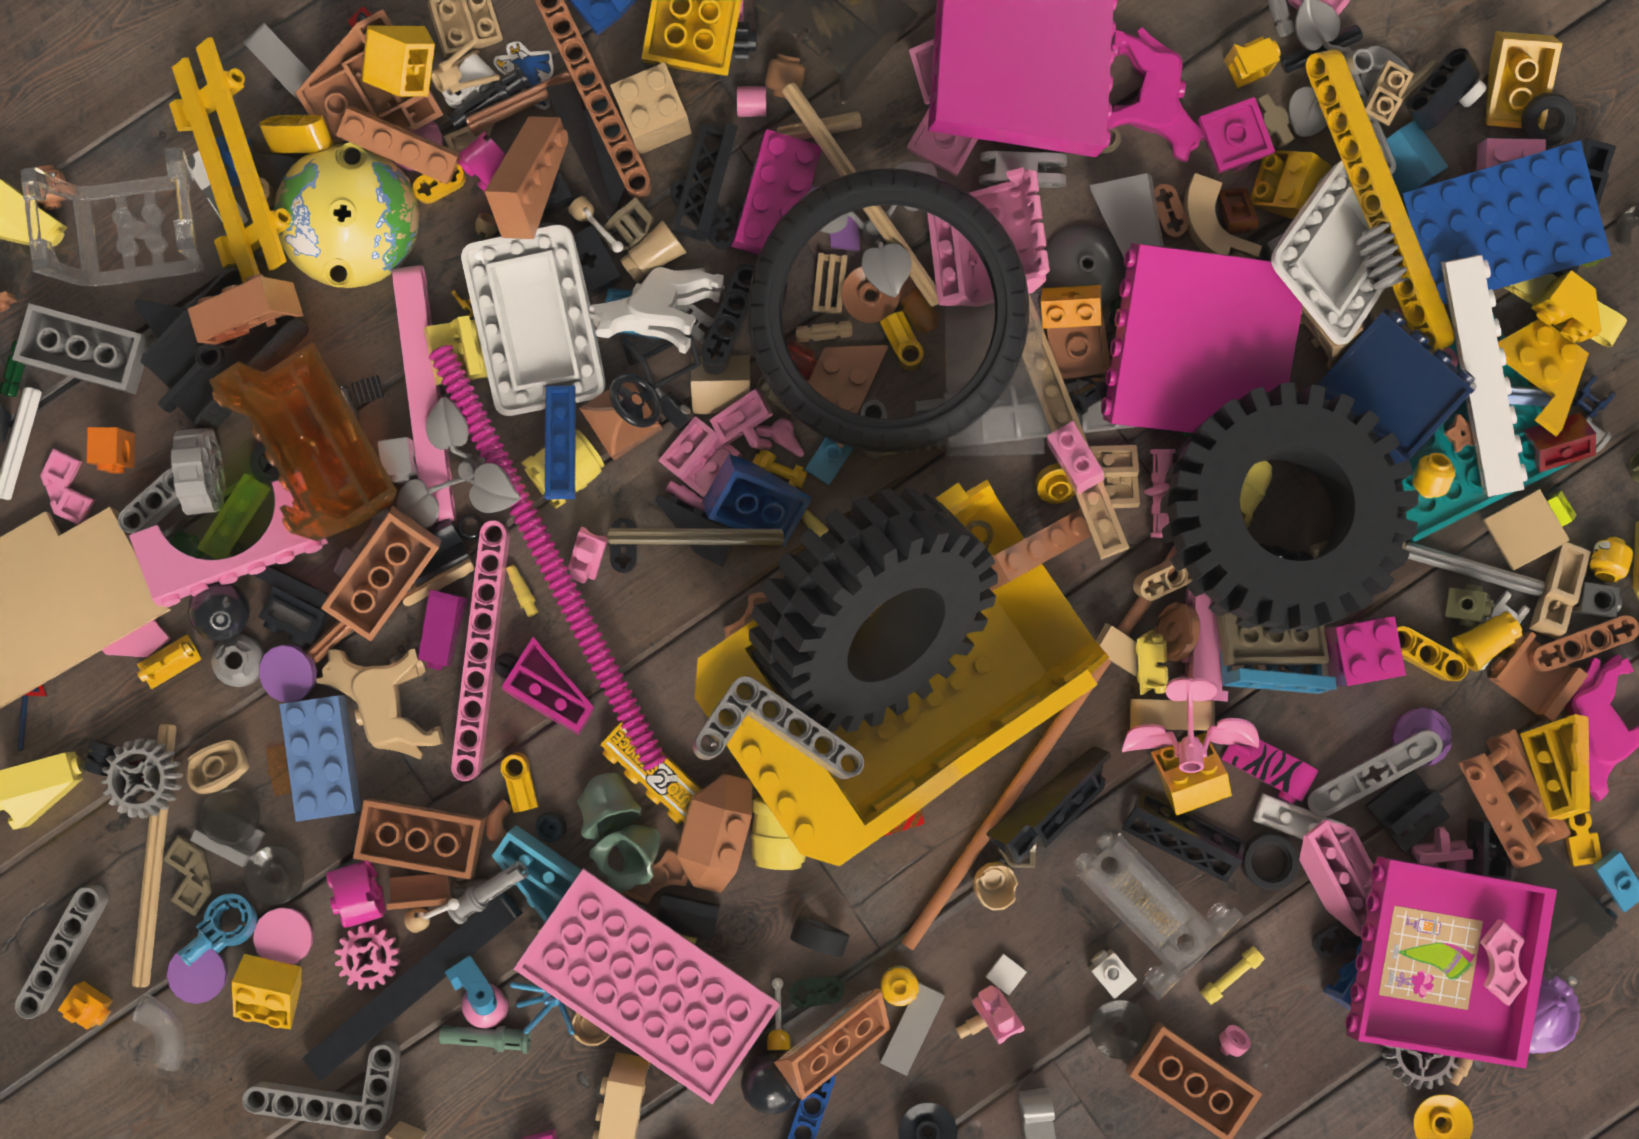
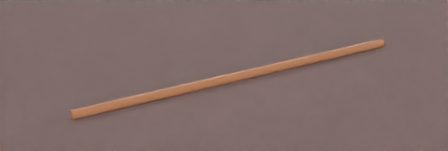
M1175 545L1163 562L1171 559L1178 553ZM1172 568V569L1169 571V573H1168V579L1170 578V576H1171L1172 573L1174 572L1175 568ZM1149 581L1148 587L1149 585L1153 584V582ZM1138 597L1117 629L1129 637L1154 600L1150 601ZM1107 659L1091 674L1096 683L1110 665V660ZM1093 688L1060 710L901 941L911 950L915 949L990 840L986 833L1005 818Z

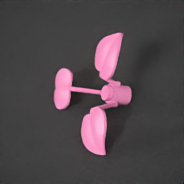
M1178 677L1168 682L1166 685V695L1173 701L1187 700L1188 737L1183 738L1182 742L1178 744L1174 733L1171 731L1166 732L1163 726L1154 724L1137 725L1127 732L1122 752L1173 745L1175 757H1179L1180 770L1195 773L1204 768L1203 757H1207V748L1210 741L1218 744L1250 745L1258 748L1259 734L1256 727L1248 720L1226 718L1218 721L1217 726L1209 727L1202 744L1199 738L1194 737L1193 700L1206 701L1215 697L1217 686L1213 681L1205 678Z

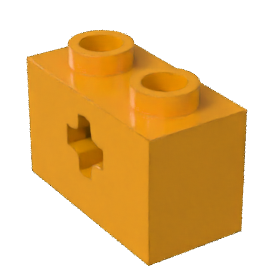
M1101 285L1042 288L1041 312L1043 329L1101 326L1103 314Z

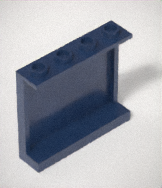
M1385 308L1317 385L1326 387L1324 398L1329 401L1340 394L1353 398L1355 401L1350 412L1356 416L1368 410L1375 413L1380 420L1372 430L1379 439L1393 433L1400 443L1398 447L1389 452L1395 464L1410 460L1463 401L1476 390L1477 385L1474 383L1475 377L1464 368L1458 370L1450 363L1452 358L1440 348L1437 351L1428 344L1429 339L1424 333L1418 329L1412 331L1404 324L1406 319L1394 309L1390 312Z

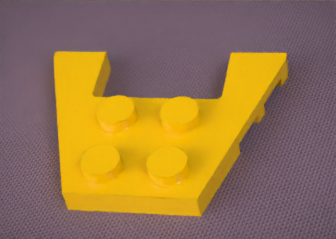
M1538 319L1499 341L1498 346L1504 349L1507 365L1552 398L1535 421L1557 436L1563 429L1589 353L1576 343L1566 340L1560 334V331L1552 325Z

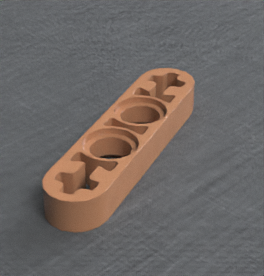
M1632 616L1615 617L1535 647L1529 653V664L1532 669L1538 672L1555 670L1634 640L1639 634V624ZM1622 625L1629 626L1626 634L1621 633L1612 636L1611 630L1618 629ZM1595 630L1604 636V643L1600 647L1594 646L1590 639L1591 634ZM1568 640L1573 641L1578 649L1573 657H1569L1564 652V644ZM1556 652L1558 657L1547 660L1546 664L1539 663L1538 658L1542 654Z

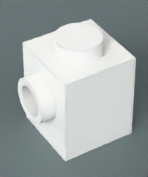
M1111 949L1107 952L1101 950L1091 959L1093 964L1088 968L1114 999L1137 981Z

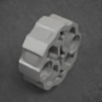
M212 428L176 431L173 436L171 465L175 492L180 500L183 512L186 515L221 511L224 506L226 484L222 451L217 442L215 432Z

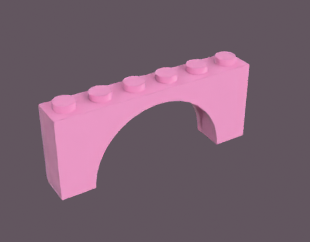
M300 472L272 482L275 494V509L271 523L256 544L236 556L221 560H203L188 556L174 548L166 540L164 533L158 525L129 535L151 597L158 607L162 605L163 607L173 606L179 603L181 598L189 595L196 596L209 589L208 585L216 582H220V585L234 583L237 581V577L248 573L250 575L261 573L266 569V566L274 563L284 564L290 562L298 554L304 552L307 554L314 553L322 549V545L328 544Z

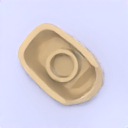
M225 740L197 751L188 758L187 782L190 788L199 794H210L220 791L239 779L249 769L248 759L243 748L235 741Z

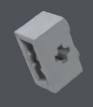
M404 437L378 441L382 477L391 480V483H397V485H405L407 482L418 478L413 440Z

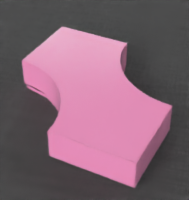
M1497 919L1480 941L1488 954L1490 966L1483 986L1501 1002L1510 1006L1527 984V980L1520 971L1518 962L1519 951L1524 943V939L1503 920Z

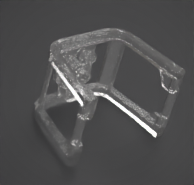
M183 148L164 149L168 176L97 186H76L53 177L36 167L21 169L23 200L33 272L80 286H105L184 275L204 269V256L197 244L190 185L194 182L193 172ZM176 189L180 219L174 220L177 250L187 259L164 263L163 252L167 249L168 242L162 236L161 222L164 220V213L157 206L155 192ZM47 192L73 200L81 270L58 262L52 243L41 238L37 200H46ZM144 194L145 206L141 210V216L146 222L136 221L135 216L128 210L127 196ZM115 198L116 210L112 214V219L117 225L119 239L116 242V249L122 254L124 269L100 272L91 200ZM134 238L145 239L146 247L151 250L153 265L136 267L134 256L139 252V245Z

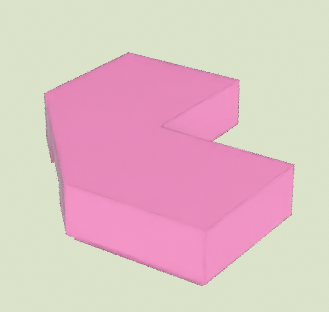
M52 449L40 474L51 501L50 505L54 514L79 525L86 521L96 500L70 488L82 461Z
M155 619L104 648L102 651L106 655L148 658L172 638Z

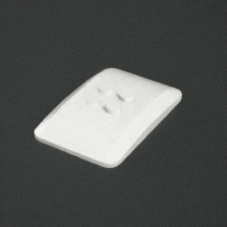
M1342 161L1334 165L1305 202L1283 234L1271 256V263L1275 272L1329 338L1338 345H1344L1353 338L1384 291V289H1373V285L1379 279H1370L1368 275L1375 267L1365 268L1364 263L1371 257H1361L1360 252L1366 245H1356L1355 242L1362 236L1360 233L1368 230L1369 227Z
M553 225L537 229L534 239L497 237L468 244L462 251L461 260L496 410L502 415L513 416L546 409V386H576V403L593 400L604 393L606 388L598 339L595 334L596 329L594 320L590 318V301L571 230L564 225Z

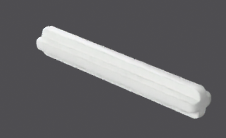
M25 387L1 466L0 498L4 500L12 498L40 401L41 391L35 388Z

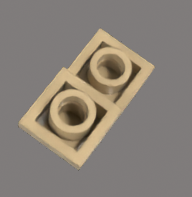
M1390 60L1385 61L1364 106L1367 115L1389 126L1403 101L1401 97L1414 73Z

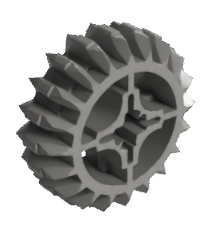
M143 738L135 739L134 743L132 741L124 742L123 748L116 747L113 749L116 756H108L106 758L111 766L101 769L104 773L108 774V777L100 782L108 784V789L103 794L113 796L109 804L111 806L118 805L117 812H127L131 818L137 817V815L141 819L148 818L149 814L152 816L159 815L160 809L167 810L170 807L168 800L175 801L177 799L173 790H180L182 788L180 784L176 783V778H181L183 774L180 772L176 773L175 768L181 763L179 761L171 762L175 753L173 751L165 752V744L160 743L156 745L154 739H147L145 742ZM139 754L148 756L138 766L128 764ZM158 769L160 773V779L157 776ZM139 773H143L144 775L143 777H141L144 778V783L142 784L140 782V780L142 779H139ZM145 790L147 792L153 791L155 793V795L146 802H140L136 800L139 795H143Z
M1386 1045L1383 1046L1389 1049L1381 1053L1383 1058L1390 1059L1386 1062L1385 1066L1389 1070L1394 1069L1392 1076L1396 1079L1402 1078V1083L1406 1086L1413 1083V1087L1416 1089H1420L1423 1083L1427 1089H1432L1433 1080L1441 1086L1444 1084L1443 1075L1450 1079L1453 1078V1074L1449 1071L1451 1066L1455 1069L1460 1068V1065L1454 1061L1455 1057L1428 1052L1420 1054L1416 1050ZM1400 1050L1411 1054V1063L1414 1064L1413 1071L1404 1065ZM1440 1058L1433 1067L1428 1069L1432 1059Z

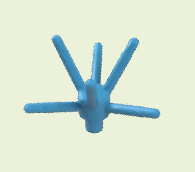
M517 982L510 983L511 988L544 993L541 996L516 1003L517 1008L540 1002L546 1005L523 1030L525 1034H528L557 1005H559L569 1034L573 1035L575 1033L564 1003L537 985Z

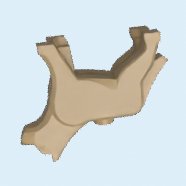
M417 648L408 650L404 657L395 663L370 667L351 662L343 650H328L329 661L322 668L323 677L316 679L319 684L345 693L357 702L358 708L354 710L356 721L359 726H364L366 737L373 747L401 752L420 760L424 753L418 746H437L443 744L445 736L441 725L426 732L414 721L402 717L399 685L422 676L426 672L424 661L418 660Z

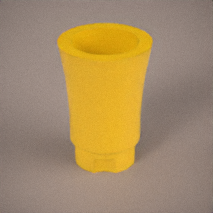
M1505 611L1472 630L1453 637L1452 643L1457 654L1466 660L1468 668L1478 672L1489 660L1513 644L1515 639L1521 637L1522 628L1517 619L1510 612Z

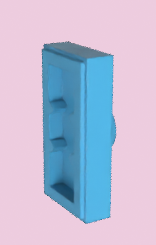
M825 438L805 468V471L830 486L854 448L844 445L842 449L834 441Z
M1614 849L1592 866L1621 911L1625 913L1639 902V880L1621 852Z

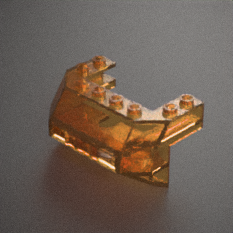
M313 342L265 373L239 361L209 380L214 389L212 391L213 398L221 407H227L233 412H239L249 417L253 424L251 427L253 435L258 441L263 442L267 450L264 452L267 460L272 466H276L280 473V476H278L279 482L286 491H290L294 498V501H292L294 508L287 505L280 507L284 516L282 522L291 534L319 541L360 525L393 504L397 490ZM307 407H310L321 427L319 430L306 410ZM347 477H349L350 480H351V483H349V484L347 483V481H346V479H345V478H347Z

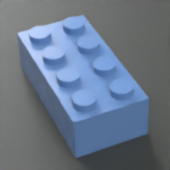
M346 695L279 704L296 822L362 811Z

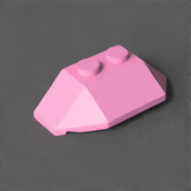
M1323 820L1304 836L1299 861L1325 909L1354 934L1361 937V929L1363 924L1366 923L1368 912L1366 900L1371 893L1373 884L1371 877L1373 863L1354 828L1330 820Z

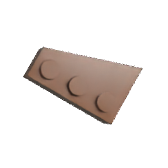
M262 274L246 278V283L239 286L225 287L221 290L222 293L217 296L201 298L198 300L197 305L188 308L197 342L213 345L249 334V329L266 322L267 327L277 325L276 318L285 315L293 316V318L304 316L294 283L267 278Z

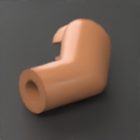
M504 798L486 817V835L490 841H494L497 844H500L507 834L506 830L503 829V819L512 811L511 803Z

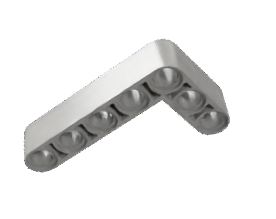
M744 676L738 678L729 686L694 738L692 745L693 751L698 758L703 760L715 758L723 751L746 715H748L838 778L849 779L854 777L864 767L863 756L858 750L755 679ZM743 684L750 688L751 697L749 700H742L737 696L736 688L738 685ZM765 702H770L776 706L777 714L775 718H768L763 714L762 707ZM727 710L733 715L734 722L732 726H724L720 723L718 719L720 711ZM791 720L801 723L803 727L801 736H794L790 733L788 725ZM709 736L715 740L716 749L714 752L708 753L702 749V737ZM817 738L825 739L828 743V752L826 754H820L816 751L815 741ZM843 756H849L853 760L854 769L852 772H846L842 769L841 759Z
M384 1040L370 1051L363 1096L263 1081L254 1084L246 1090L242 1097V1104L248 1112L253 1114L367 1131L379 1130L386 1124L392 1114L401 1050L394 1041ZM379 1049H386L390 1052V1062H383L379 1058ZM379 1078L385 1081L387 1085L385 1092L378 1091L375 1088V1079ZM254 1091H259L264 1095V1104H259L254 1100ZM283 1095H288L293 1099V1108H288L283 1104ZM312 1100H319L323 1104V1112L319 1113L313 1110L311 1106ZM341 1104H347L352 1108V1117L342 1114L340 1110ZM371 1108H376L381 1112V1121H375L370 1117L369 1111Z

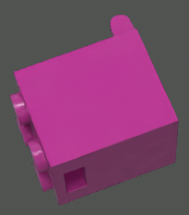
M1395 616L1325 627L1330 661L1327 663L1329 677H1336L1337 686H1351L1406 676Z

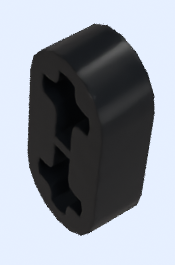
M619 518L611 525V528H621L622 523H626L628 528H637L635 523L628 518ZM610 544V563L614 570L623 574L634 570L637 565L638 544ZM622 548H626V556L632 558L631 563H627L624 569L621 568V564L616 563V558L621 557Z

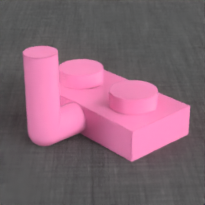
M754 389L710 419L722 445L728 446L744 435L752 448L768 451L772 447L770 440L758 437L754 430V427L773 415L761 390Z

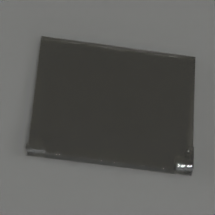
M1543 842L1537 847L1543 860L1519 869H1515L1513 866L1511 868V880L1557 890L1542 974L1547 982H1549L1618 927V925Z

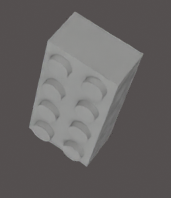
M29 303L12 360L136 395L144 365L140 360L142 354L151 345L152 339L140 333Z

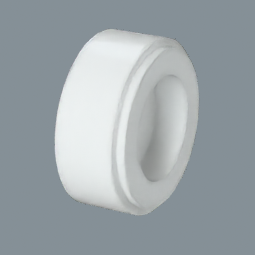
M1478 79L1459 102L1464 107H1469L1485 92L1487 86Z

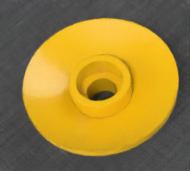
M1437 1094L1428 1097L1418 1106L1413 1118V1129L1417 1139H1470L1473 1131V1119L1468 1107L1461 1100L1451 1095ZM1439 1117L1444 1118V1124L1441 1127H1437L1435 1124L1436 1119Z

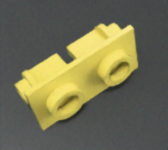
M1150 630L1137 638L1135 647L1139 665L1137 681L1140 684V695L1145 694L1152 688L1155 693H1165L1166 685L1168 684V667L1158 665V662H1167V642L1163 639L1162 634H1154V630Z

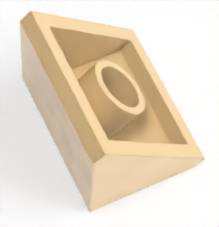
M732 355L727 368L721 374L713 375L707 373L703 369L702 363L691 371L693 414H719L751 392L750 355ZM714 356L713 358H710V359L716 360V358H717L718 356Z

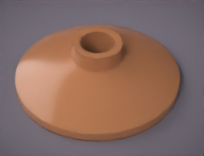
M862 266L853 270L847 276L842 286V302L845 309L853 318L864 323H877L891 315L895 311L900 298V291L894 298L875 288L866 278ZM873 291L876 294V298L872 301L865 298L866 292Z

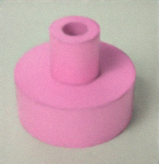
M1229 1025L1219 1035L1220 1051L1226 1056L1231 1054L1240 1057L1251 1046L1246 1032L1236 1025Z

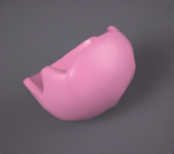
M493 984L489 985L497 998V1007L489 1015L481 1016L476 1014L468 1001L467 992L463 995L461 1001L462 1012L466 1020L475 1027L490 1029L499 1026L507 1017L509 1001L501 989Z

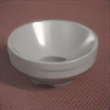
M238 634L232 639L220 641L215 646L211 657L212 669L217 678L229 686H248L259 679V666L265 652L256 639L248 635ZM233 651L238 652L242 656V664L237 669H231L226 663L227 656Z

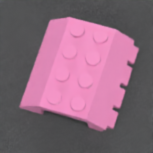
M1021 167L1006 172L1007 178L1010 181L973 191L969 194L981 202L995 216L1009 235L1020 257L1026 276L1028 292L1033 293L1046 281V274L1050 271L1048 253L1043 250L1046 247L1044 223H1039L1043 218L1040 196L1035 195L1039 191L1037 171L1025 170ZM927 212L938 304L944 306L979 307L994 303L990 278L976 250L953 226Z

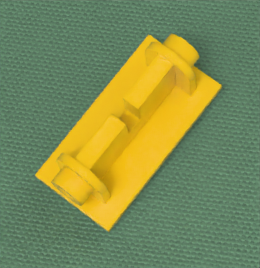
M186 634L138 663L137 666L140 671L137 672V675L142 682L147 681L150 688L154 689L202 660V657L189 635Z

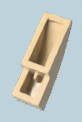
M1568 542L1559 546L1546 576L1543 594L1538 598L1529 629L1554 639H1558L1567 632L1572 608L1579 601L1591 551Z

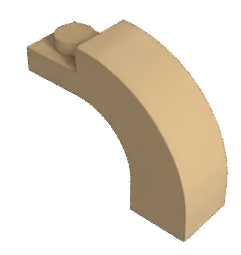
M1195 173L1189 181L1183 203V209L1188 221L1187 231L1193 242L1202 252L1231 254L1232 256L1257 259L1262 248L1261 245L1229 234L1221 227L1217 220L1215 204L1222 182Z

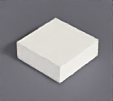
M1002 953L985 977L1006 994L1010 995L1027 971Z

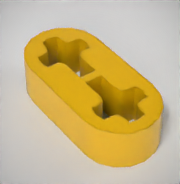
M458 164L455 172L459 171L456 175L457 180L455 182L451 181L448 184L423 174L413 183L414 195L422 203H434L464 185L466 181L465 171ZM424 183H427L429 186L438 183V185L430 189L431 195L426 196L425 193H419L423 190L422 185Z

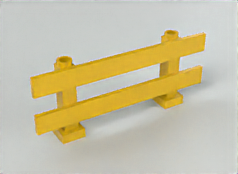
M209 37L196 47L207 85L199 90L189 57L182 58L172 67L182 99H175L169 106L177 130L193 131L227 234V236H220L214 240L222 267H238L242 283H246V278L260 274L253 252L258 248H262L269 270H275L287 262L278 235L290 227L291 215L284 208H279L275 211H270L232 97L244 88L245 76L236 68L230 71L223 70L213 37ZM215 110L217 111L253 223L246 228L244 227L208 115Z

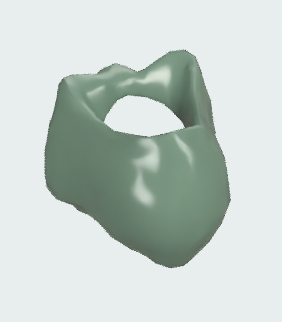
M615 772L593 777L588 781L585 790L577 800L583 815L581 835L586 839H592L596 843L612 832L620 831L627 824L642 816V808L634 801L620 774Z
M632 824L620 831L607 835L590 850L589 854L597 864L599 874L607 876L609 886L619 893L630 891L637 885L646 884L652 879L653 863L660 846V833L651 827ZM615 845L624 858L621 872L613 870L608 865L609 852Z

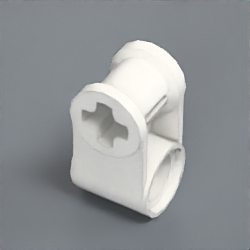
M476 53L466 58L458 68L461 73V79L458 80L459 83L497 75ZM492 82L459 90L461 91L459 96L455 93L451 94L449 89L442 92L448 106L458 109L489 88Z

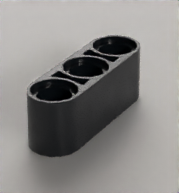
M1465 48L1451 51L1407 101L1406 108L1421 130L1426 131L1436 127L1479 78L1480 71L1469 51Z

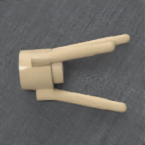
M472 39L450 58L440 63L438 68L431 71L432 82L440 92L449 89L454 94L461 89L500 79L499 75H493L461 83L458 82L461 79V73L458 68L462 62L470 55L475 53L478 55L480 53L478 49H475L462 57L477 43L476 39Z

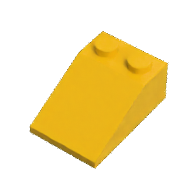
M1495 32L1489 65L1485 118L1487 126L1522 128L1521 115L1525 106L1532 98L1540 94L1552 93L1563 44L1555 36ZM1548 109L1544 110L1538 117V126L1543 130Z

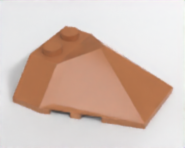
M384 9L358 22L295 92L308 115L323 116L333 144L347 141L336 136L346 108L351 106L406 130L418 129L443 115L430 86L428 96L399 97L362 81L367 26H395Z

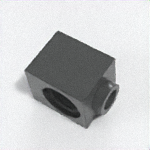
M1584 582L1579 601L1573 606L1572 612L1600 617H1617V612L1622 607V596L1619 595L1620 587ZM1597 593L1603 597V605L1600 608L1594 603V597Z

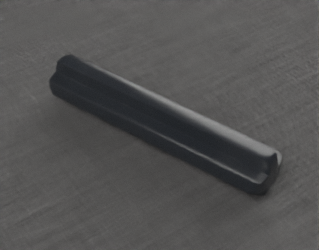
M1353 25L1340 31L1338 36L1329 43L1345 48L1360 41L1363 38V33L1358 25ZM1323 45L1314 51L1303 48L1283 57L1280 63L1284 72L1290 73L1305 66L1311 54L1327 51L1328 49L1324 48Z

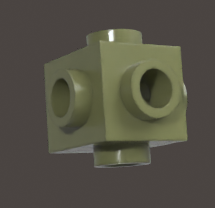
M1465 584L1464 589L1450 587L1445 617L1459 620L1460 626L1475 628L1477 623L1483 624L1487 621V617H1492L1494 601L1490 600V594L1482 592L1483 587ZM1473 603V607L1469 609V605Z

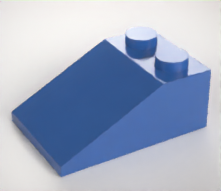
M728 454L702 502L709 519L735 529L783 530L784 542L781 546L785 547L812 498L755 463Z

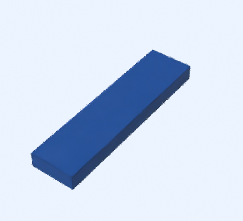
M546 386V500L576 499V386Z

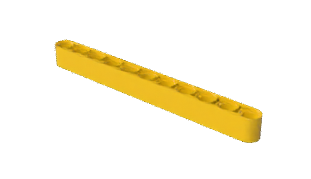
M1336 49L1311 54L1306 61V72L1367 225L1371 229L1390 222V226L1384 230V234L1394 233L1395 237L1388 244H1398L1399 248L1392 254L1393 256H1403V259L1397 264V267H1407L1408 269L1401 275V278L1410 279L1392 286L1407 325L1412 331L1418 329L1424 333L1429 339L1428 344L1436 351L1438 348H1448L1455 340L1454 329L1342 52Z

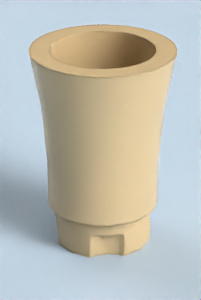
M662 220L651 233L628 251L629 254L622 257L620 261L632 278L639 282L645 275L648 276L651 270L662 267L687 252Z

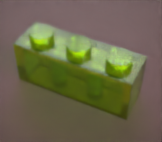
M244 473L197 549L216 560L228 558L272 488L250 474Z

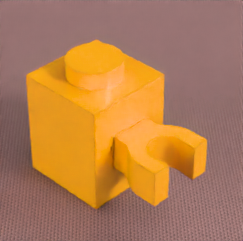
M83 981L73 986L58 1011L63 1013L62 1017L69 1022H76L88 1030L104 1023L111 1012L108 1007L113 1000Z

